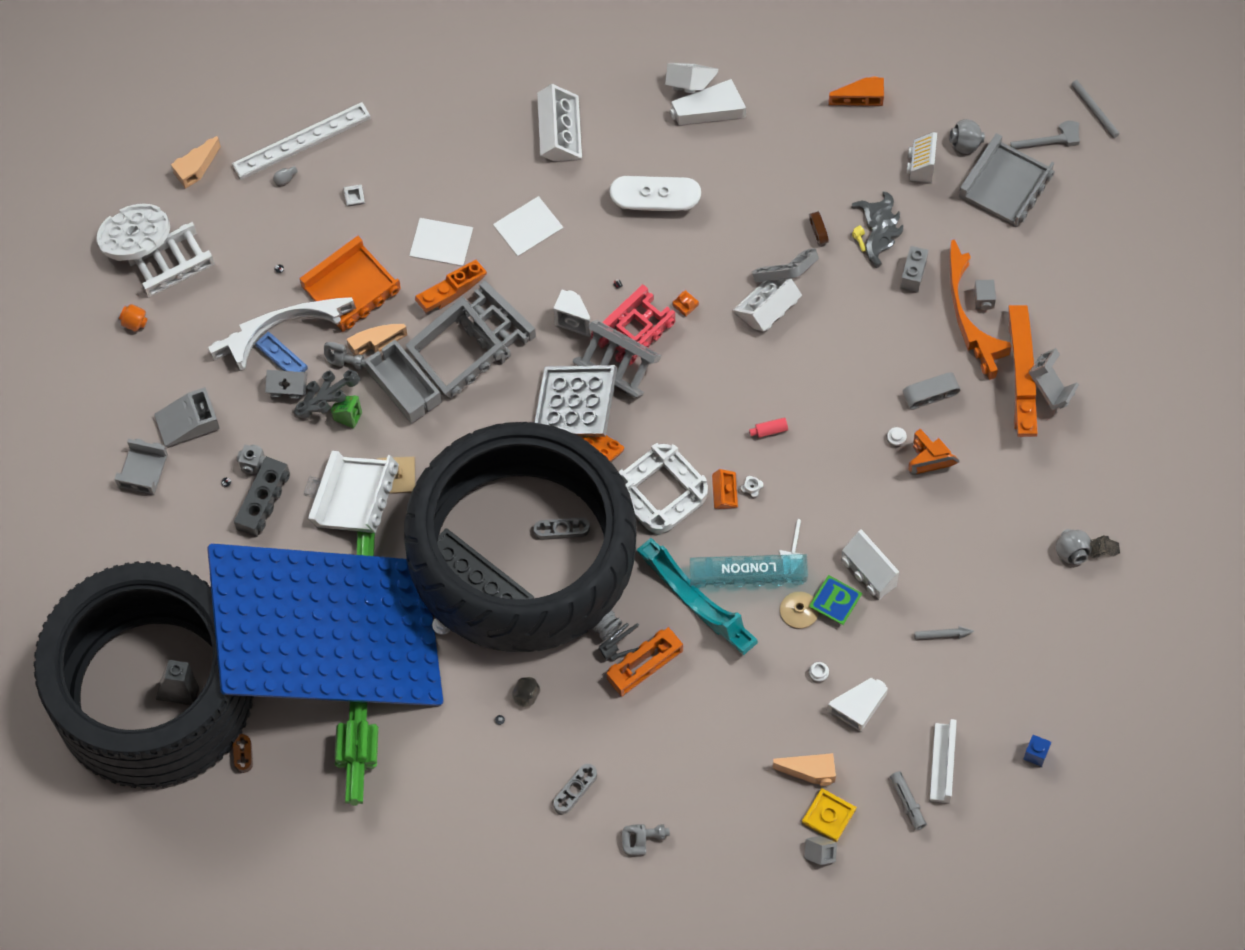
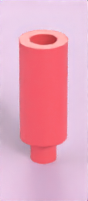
M784 417L755 424V428L749 429L750 436L757 435L760 438L788 431V425Z

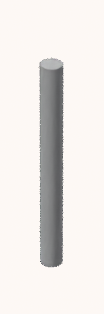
M1077 80L1073 81L1071 85L1110 134L1116 138L1120 134L1081 84Z

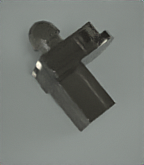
M1103 535L1090 541L1092 547L1090 555L1094 559L1105 554L1110 556L1120 554L1119 542L1109 539V536Z

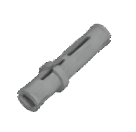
M902 772L893 773L889 778L892 780L905 807V814L909 815L915 830L924 828L927 823L920 812L921 807L919 804H916L902 776Z

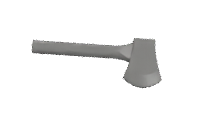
M1065 121L1059 125L1062 133L1060 135L1010 142V146L1016 149L1052 143H1066L1067 146L1079 145V123Z

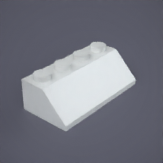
M551 84L537 93L540 156L552 161L582 159L579 96Z

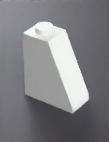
M870 678L830 701L828 712L861 732L886 697L888 688L882 681Z

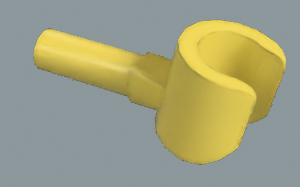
M859 225L854 228L852 236L854 239H857L861 251L865 252L866 248L861 238L865 231Z

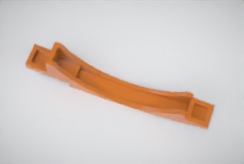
M954 239L951 240L949 269L951 295L957 323L967 350L974 349L976 358H979L982 363L981 369L983 374H987L988 379L991 380L996 378L998 372L994 360L1010 355L1012 346L1008 341L999 340L985 334L965 315L959 301L958 284L963 273L970 265L968 261L971 259L969 252L961 254Z
M1009 305L1008 328L1013 344L1015 367L1014 429H1017L1018 437H1037L1036 383L1029 374L1034 365L1028 306Z

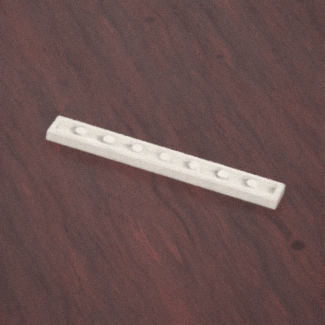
M363 102L232 163L233 168L240 180L371 119L370 114Z

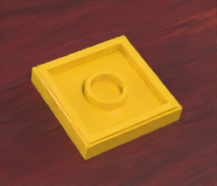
M821 788L804 816L802 824L838 842L857 807Z

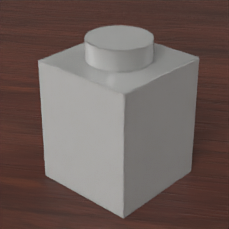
M975 280L974 297L976 309L989 310L995 307L994 280Z

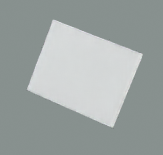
M539 196L493 224L517 256L563 228Z
M420 218L409 256L463 266L473 227Z

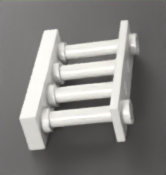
M193 222L184 224L179 229L169 233L164 244L139 260H128L130 266L137 264L146 282L142 284L148 298L215 265L210 251L202 252L193 235L197 233ZM185 239L196 257L188 261L185 260L177 246V243ZM169 247L179 263L178 266L169 269L160 254L161 251ZM151 256H154L163 272L156 277H152L143 261Z

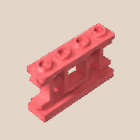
M642 284L602 323L613 329L616 328L620 333L649 348L650 344L654 340L657 341L662 336L663 331L666 328H671L676 320L675 311H670L668 306L660 312L650 304L654 300V295L649 293L648 288ZM641 304L647 310L643 315L636 310ZM652 316L660 321L654 327L649 321ZM634 318L645 327L636 336H633L625 329ZM605 337L600 338L598 342L599 347L603 348L609 343V339ZM619 346L616 347L619 352L615 355V359L621 363L626 352L625 348ZM633 355L628 365H632L638 355Z

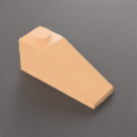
M833 753L773 759V769L813 784H820L821 786H829L835 783L836 772Z

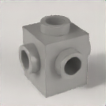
M244 444L243 450H240L238 453L237 461L241 471L258 474L266 457L263 449L259 446Z

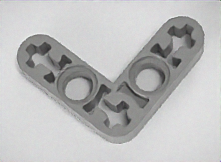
M815 248L807 249L801 252L789 264L757 268L752 272L755 282L798 277L819 259L817 250Z

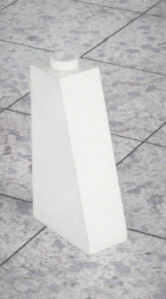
M732 79L671 102L672 109H670V114L673 120L676 119L678 125L746 117V106Z

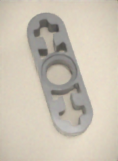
M585 518L540 520L534 525L535 536L542 540L584 537L590 531L589 522ZM570 524L573 525V532H570ZM579 524H583V531H579V528H577ZM550 525H553V532H554V533H551V526H550ZM559 525H565L567 530L564 533H559L556 528ZM541 526H544L546 529L544 533L540 532Z
M585 764L581 766L555 797L554 809L557 813L567 814L595 782L597 770L593 765ZM591 770L592 777L587 776L584 780L586 785H584L582 782L585 776L584 771L589 772ZM574 784L581 787V791L577 794L570 792V787ZM565 793H567L569 796V799L566 801L567 807L562 806L560 808L559 801L564 802L567 798V795Z

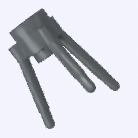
M625 623L610 638L601 643L602 645L598 648L606 660L611 658L614 661L639 649L637 647L616 653L619 650L616 643L639 627L638 623L622 633L629 626L628 623Z

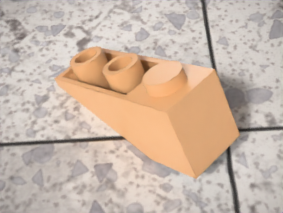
M217 136L208 139L203 145L192 149L187 155L176 159L171 164L174 175L185 189L203 177L221 148Z

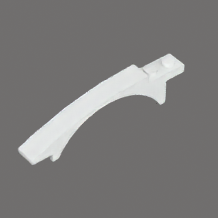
M352 297L298 304L239 325L242 330L241 332L233 333L222 341H216L208 348L214 361L232 353L241 371L246 368L249 353L256 341L272 326L291 318L306 316L323 318L338 325L339 321H341L339 316L356 309Z

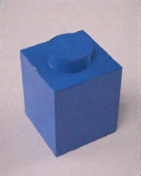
M1032 735L1023 760L1042 767L1051 741Z

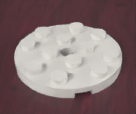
M135 204L120 209V213L114 217L109 216L101 224L97 232V242L104 255L117 261L139 260L164 244L170 231V222L166 213L161 211L160 207L152 204Z

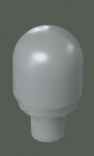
M295 166L289 169L282 168L274 174L273 180L277 185H284L291 181L292 175L297 173L298 170Z

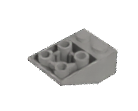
M206 387L185 394L154 414L165 447L220 429Z

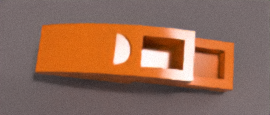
M474 260L446 275V280L416 295L415 301L425 313L436 307L441 309L476 285L487 274V271L477 260Z

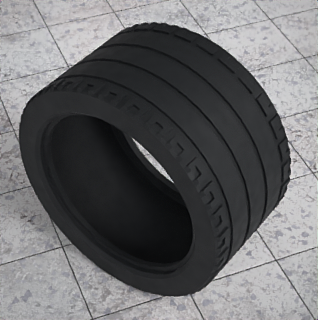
M138 561L132 564L128 562L120 566L114 565L112 568H105L104 571L99 573H93V576L86 577L84 581L77 583L73 589L67 591L68 594L60 598V602L55 604L54 610L51 614H48L47 621L42 625L43 630L38 635L39 641L36 642L37 649L34 652L36 661H34L33 666L35 668V684L41 702L72 755L80 763H83L86 769L91 770L95 775H100L104 780H110L114 784L119 783L120 786L124 787L127 785L131 786V788L140 787L141 789H146V787L157 789L159 786L165 788L167 785H178V782L182 781L183 783L187 782V779L198 777V774L201 772L205 773L206 769L215 766L218 760L221 761L223 755L226 752H230L235 740L243 733L242 729L246 727V721L251 714L250 709L253 706L252 700L254 696L224 695L221 693L211 586L209 587L208 583L205 580H201L196 574L192 575L190 571L181 570L178 566L172 567L171 564L163 565L160 562L151 563L150 561L139 563ZM147 624L176 625L199 635L213 648L212 667L202 692L189 708L164 724L138 730L118 729L104 725L82 711L81 686L91 660L107 642L126 630Z

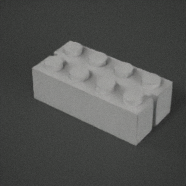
M393 340L381 349L383 362L379 351L365 360L368 373L411 424L425 415V410L429 412L442 403L439 390L396 340Z

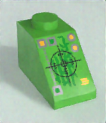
M356 395L346 396L343 402H335L331 408L333 420L355 428L362 415L359 397Z

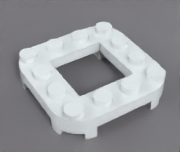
M656 443L651 446L649 452L627 469L619 471L630 493L635 517L646 529L657 535L671 530L703 505L708 497V485L705 476H701L678 452V447L673 444L658 445ZM664 466L687 491L660 511L636 487Z

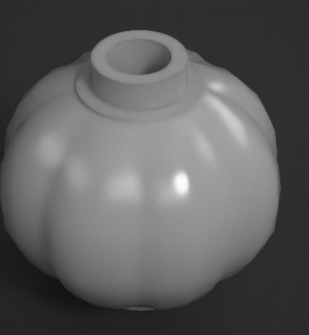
M969 119L957 122L955 127L951 128L949 135L950 143H953V147L963 154H970L976 151L980 143H984L985 134L981 132L980 126Z
M1066 529L1057 540L1056 551L1063 562L1078 565L1088 559L1092 551V542L1086 532Z

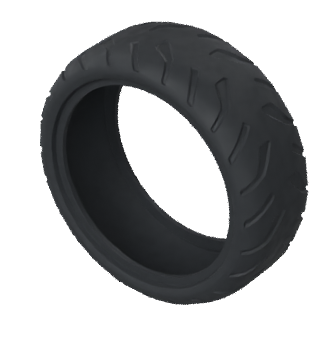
M533 422L495 424L475 430L473 434L468 433L455 440L429 463V467L424 469L416 482L417 484L412 491L407 505L404 521L406 560L411 579L420 598L429 611L452 632L474 644L497 651H543L564 645L587 633L589 629H593L621 598L623 590L628 585L634 565L637 536L635 511L627 486L615 466L605 455L582 437L555 426ZM513 476L547 479L566 487L589 506L600 524L604 541L598 556L589 569L571 585L558 592L539 598L506 599L489 595L470 586L448 566L437 543L441 527L449 512L465 495L477 487L493 480Z

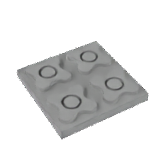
M615 365L544 367L534 423L555 426L580 437H606L617 367Z

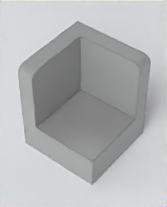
M822 836L806 839L805 859L820 865L836 862L837 842Z

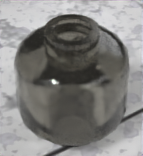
M522 677L518 679L514 686L512 697L519 706H531L535 703L541 689L534 678Z

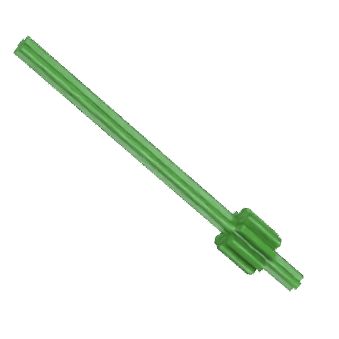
M357 531L356 555L374 556L375 533ZM350 701L349 721H347V724L339 723L336 726L335 766L338 768L345 767V803L352 806L363 804L364 773L367 771V768L374 769L377 767L379 727L376 724L368 725V702Z

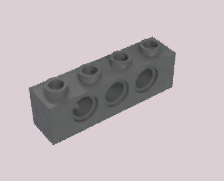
M266 456L234 520L237 530L258 537L260 531L264 530L266 526L265 520L268 515L272 514L276 498H280L282 486L290 477L286 463ZM270 479H276L273 483H268ZM262 495L268 496L265 499H259ZM255 511L260 512V513H259L258 515H256V516H252V515H251V514H252L253 512H255Z

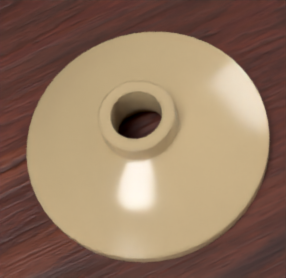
M793 592L787 595L780 606V614L783 621L790 627L797 629L811 626L819 615L818 611L809 607L814 597L806 592ZM802 605L803 609L798 610L796 606Z

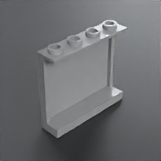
M996 133L960 187L959 197L1017 227L1020 221L1024 222L1029 207H1034L1037 201L1036 196L1043 193L1046 181L1052 179L1055 173L1053 170L1054 162L1047 166L1002 143L1003 136Z

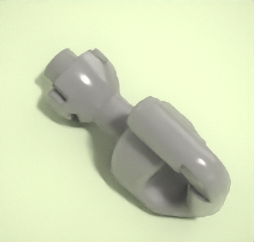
M326 342L324 344V355L330 364L342 367L347 362L359 370L362 369V366L366 367L364 355L349 356L347 355L345 345L334 342Z
M644 824L625 826L622 831L623 851L628 855H645L646 837L665 840V836L670 835L669 828H664V824L658 825L654 829H646ZM630 833L635 834L634 847L630 846Z

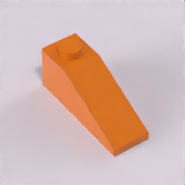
M876 76L865 77L829 92V105L883 106L884 78Z

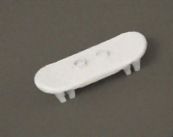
M622 176L615 179L611 184L610 197L622 209L688 211L699 202L701 188L695 180L686 177Z

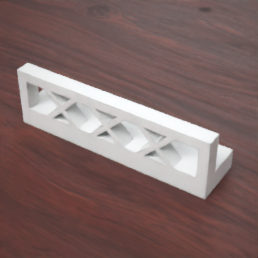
M954 719L950 720V724L935 723L930 802L950 803L957 721Z

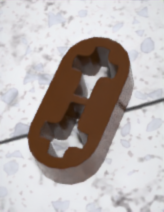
M819 211L810 213V223L818 244L828 243V234Z
M240 734L233 743L234 765L237 771L241 773L249 772L253 767L252 743L245 734ZM242 740L248 743L244 745V751H241L240 745H238L241 744ZM242 756L248 762L245 763V767H241V764H238L242 762Z

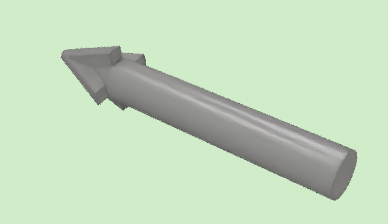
M958 626L959 628L916 631L915 639L959 636L960 639L973 633L974 630Z

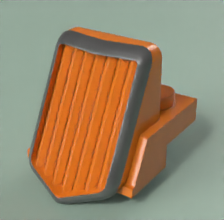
M921 428L914 433L913 447L919 455L909 462L908 470L910 473L920 474L951 467L960 462L955 455L951 454V451L940 438L932 442Z

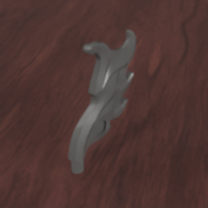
M884 191L883 195L885 198L880 202L869 203L861 200L852 203V209L860 207L864 210L867 226L872 229V233L867 240L866 251L869 261H872L876 268L882 265L878 258L879 254L890 249L895 244L893 238L899 237L903 232V225L900 228H896V224L900 219V211L896 215L892 214L891 210L894 205V199L891 194Z

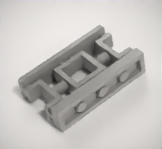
M486 280L479 284L480 288L474 290L477 300L471 306L484 321L494 314L502 322L493 332L497 337L501 336L504 339L502 343L506 348L518 338L526 344L528 339L531 341L536 337L535 328ZM487 299L492 305L487 310H484L481 306L486 303ZM466 311L455 322L457 324L461 323L465 327L466 333L471 337L474 336L477 339V343L483 349L490 350L495 344L475 320L473 324L468 319L470 313ZM512 323L517 330L509 335L506 330L511 327ZM509 349L499 359L502 364L505 362V358L511 356Z

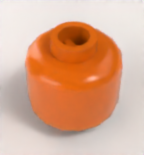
M133 304L128 305V307L124 306L119 316L121 325L134 332L138 331L140 327L144 329L148 318L145 317L146 311Z

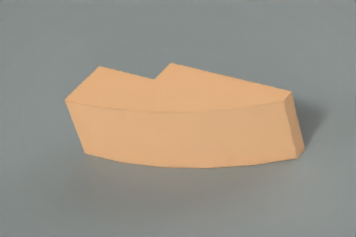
M404 324L382 325L359 332L346 340L348 348L354 356L363 355L371 349L376 353L377 351L381 352V349L393 340L399 341L407 336V329Z

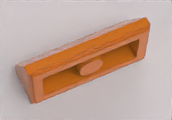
M718 469L712 474L714 508H737L736 472Z

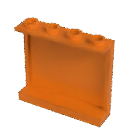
M356 236L299 278L301 287L314 301L352 297L356 309L339 316L341 321H339L337 326L342 332L352 328L358 320L367 317L370 311L383 305L385 300L395 296L401 289L400 280L398 278L395 280L364 247L363 240L359 236Z

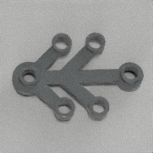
M330 370L326 371L322 376L324 382L321 388L316 381L308 383V393L304 401L296 405L295 414L298 417L307 418L312 412L326 413L330 409V405L327 402H343L346 399V395L339 389L346 384L348 387L356 386L360 382V376L356 371L348 370L344 373L343 379L329 387L335 380V375Z

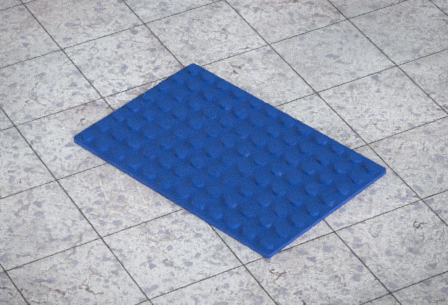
M209 544L207 551L222 694L441 706L443 704L436 638L432 626L433 615L420 598L414 586L406 559Z

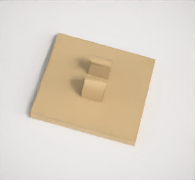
M415 456L392 457L399 466L389 494L412 493L415 487ZM377 458V460H387V458Z

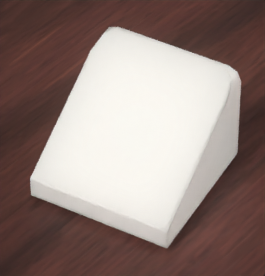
M362 184L344 187L347 206L365 203Z

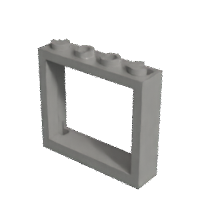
M463 296L406 344V347L450 399L457 393L460 394L466 385L472 384L481 372H486L495 360L501 359V355L508 350ZM468 311L495 345L446 386L419 351Z

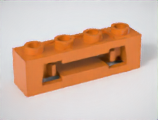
M669 627L665 630L661 629L654 635L652 640L643 642L637 651L628 653L621 663L612 665L608 669L607 680L622 697L682 653L683 643ZM658 648L659 653L635 670L636 674L632 676L631 670L654 654L655 649Z

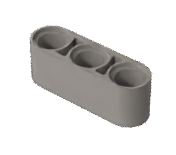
M949 372L909 385L903 389V394L910 409H916L955 396L961 389L954 373Z

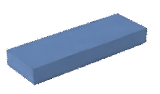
M269 331L255 343V346L283 371L305 372L308 369V366Z

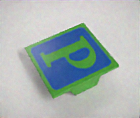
M828 575L809 607L844 625L862 593Z

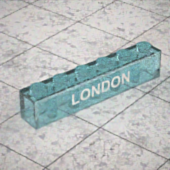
M807 554L690 558V586L704 588L706 585L725 587L726 585L733 584L735 587H742L745 584L763 586L765 583H772L774 586L784 585V583L802 585L808 579Z

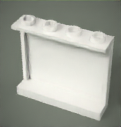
M331 451L308 519L319 528L376 533L381 522L383 510L387 504L389 492L392 490V484L398 472L399 464L391 455H388L387 460L343 457L339 451Z

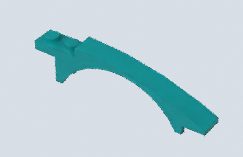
M650 538L636 549L670 589L717 635L721 634L740 653L745 655L758 644L757 638L744 628L741 615L738 612L732 613L724 610L705 596L684 574L663 545L660 546Z

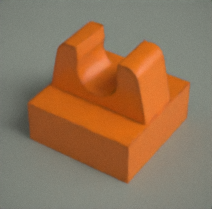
M686 290L673 301V306L685 317L699 305V301Z

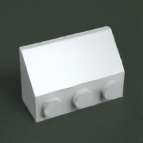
M791 278L763 281L733 311L753 329L766 331L771 328L774 321L785 314L789 307L797 303L802 294Z
M862 529L859 530L842 550L841 560L847 568L850 567L854 571V575L859 582L863 581L872 596L881 599L897 587L899 571Z

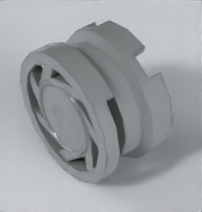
M610 611L592 630L595 633L598 632L602 640H606L619 629L623 621L620 618H616L615 613Z

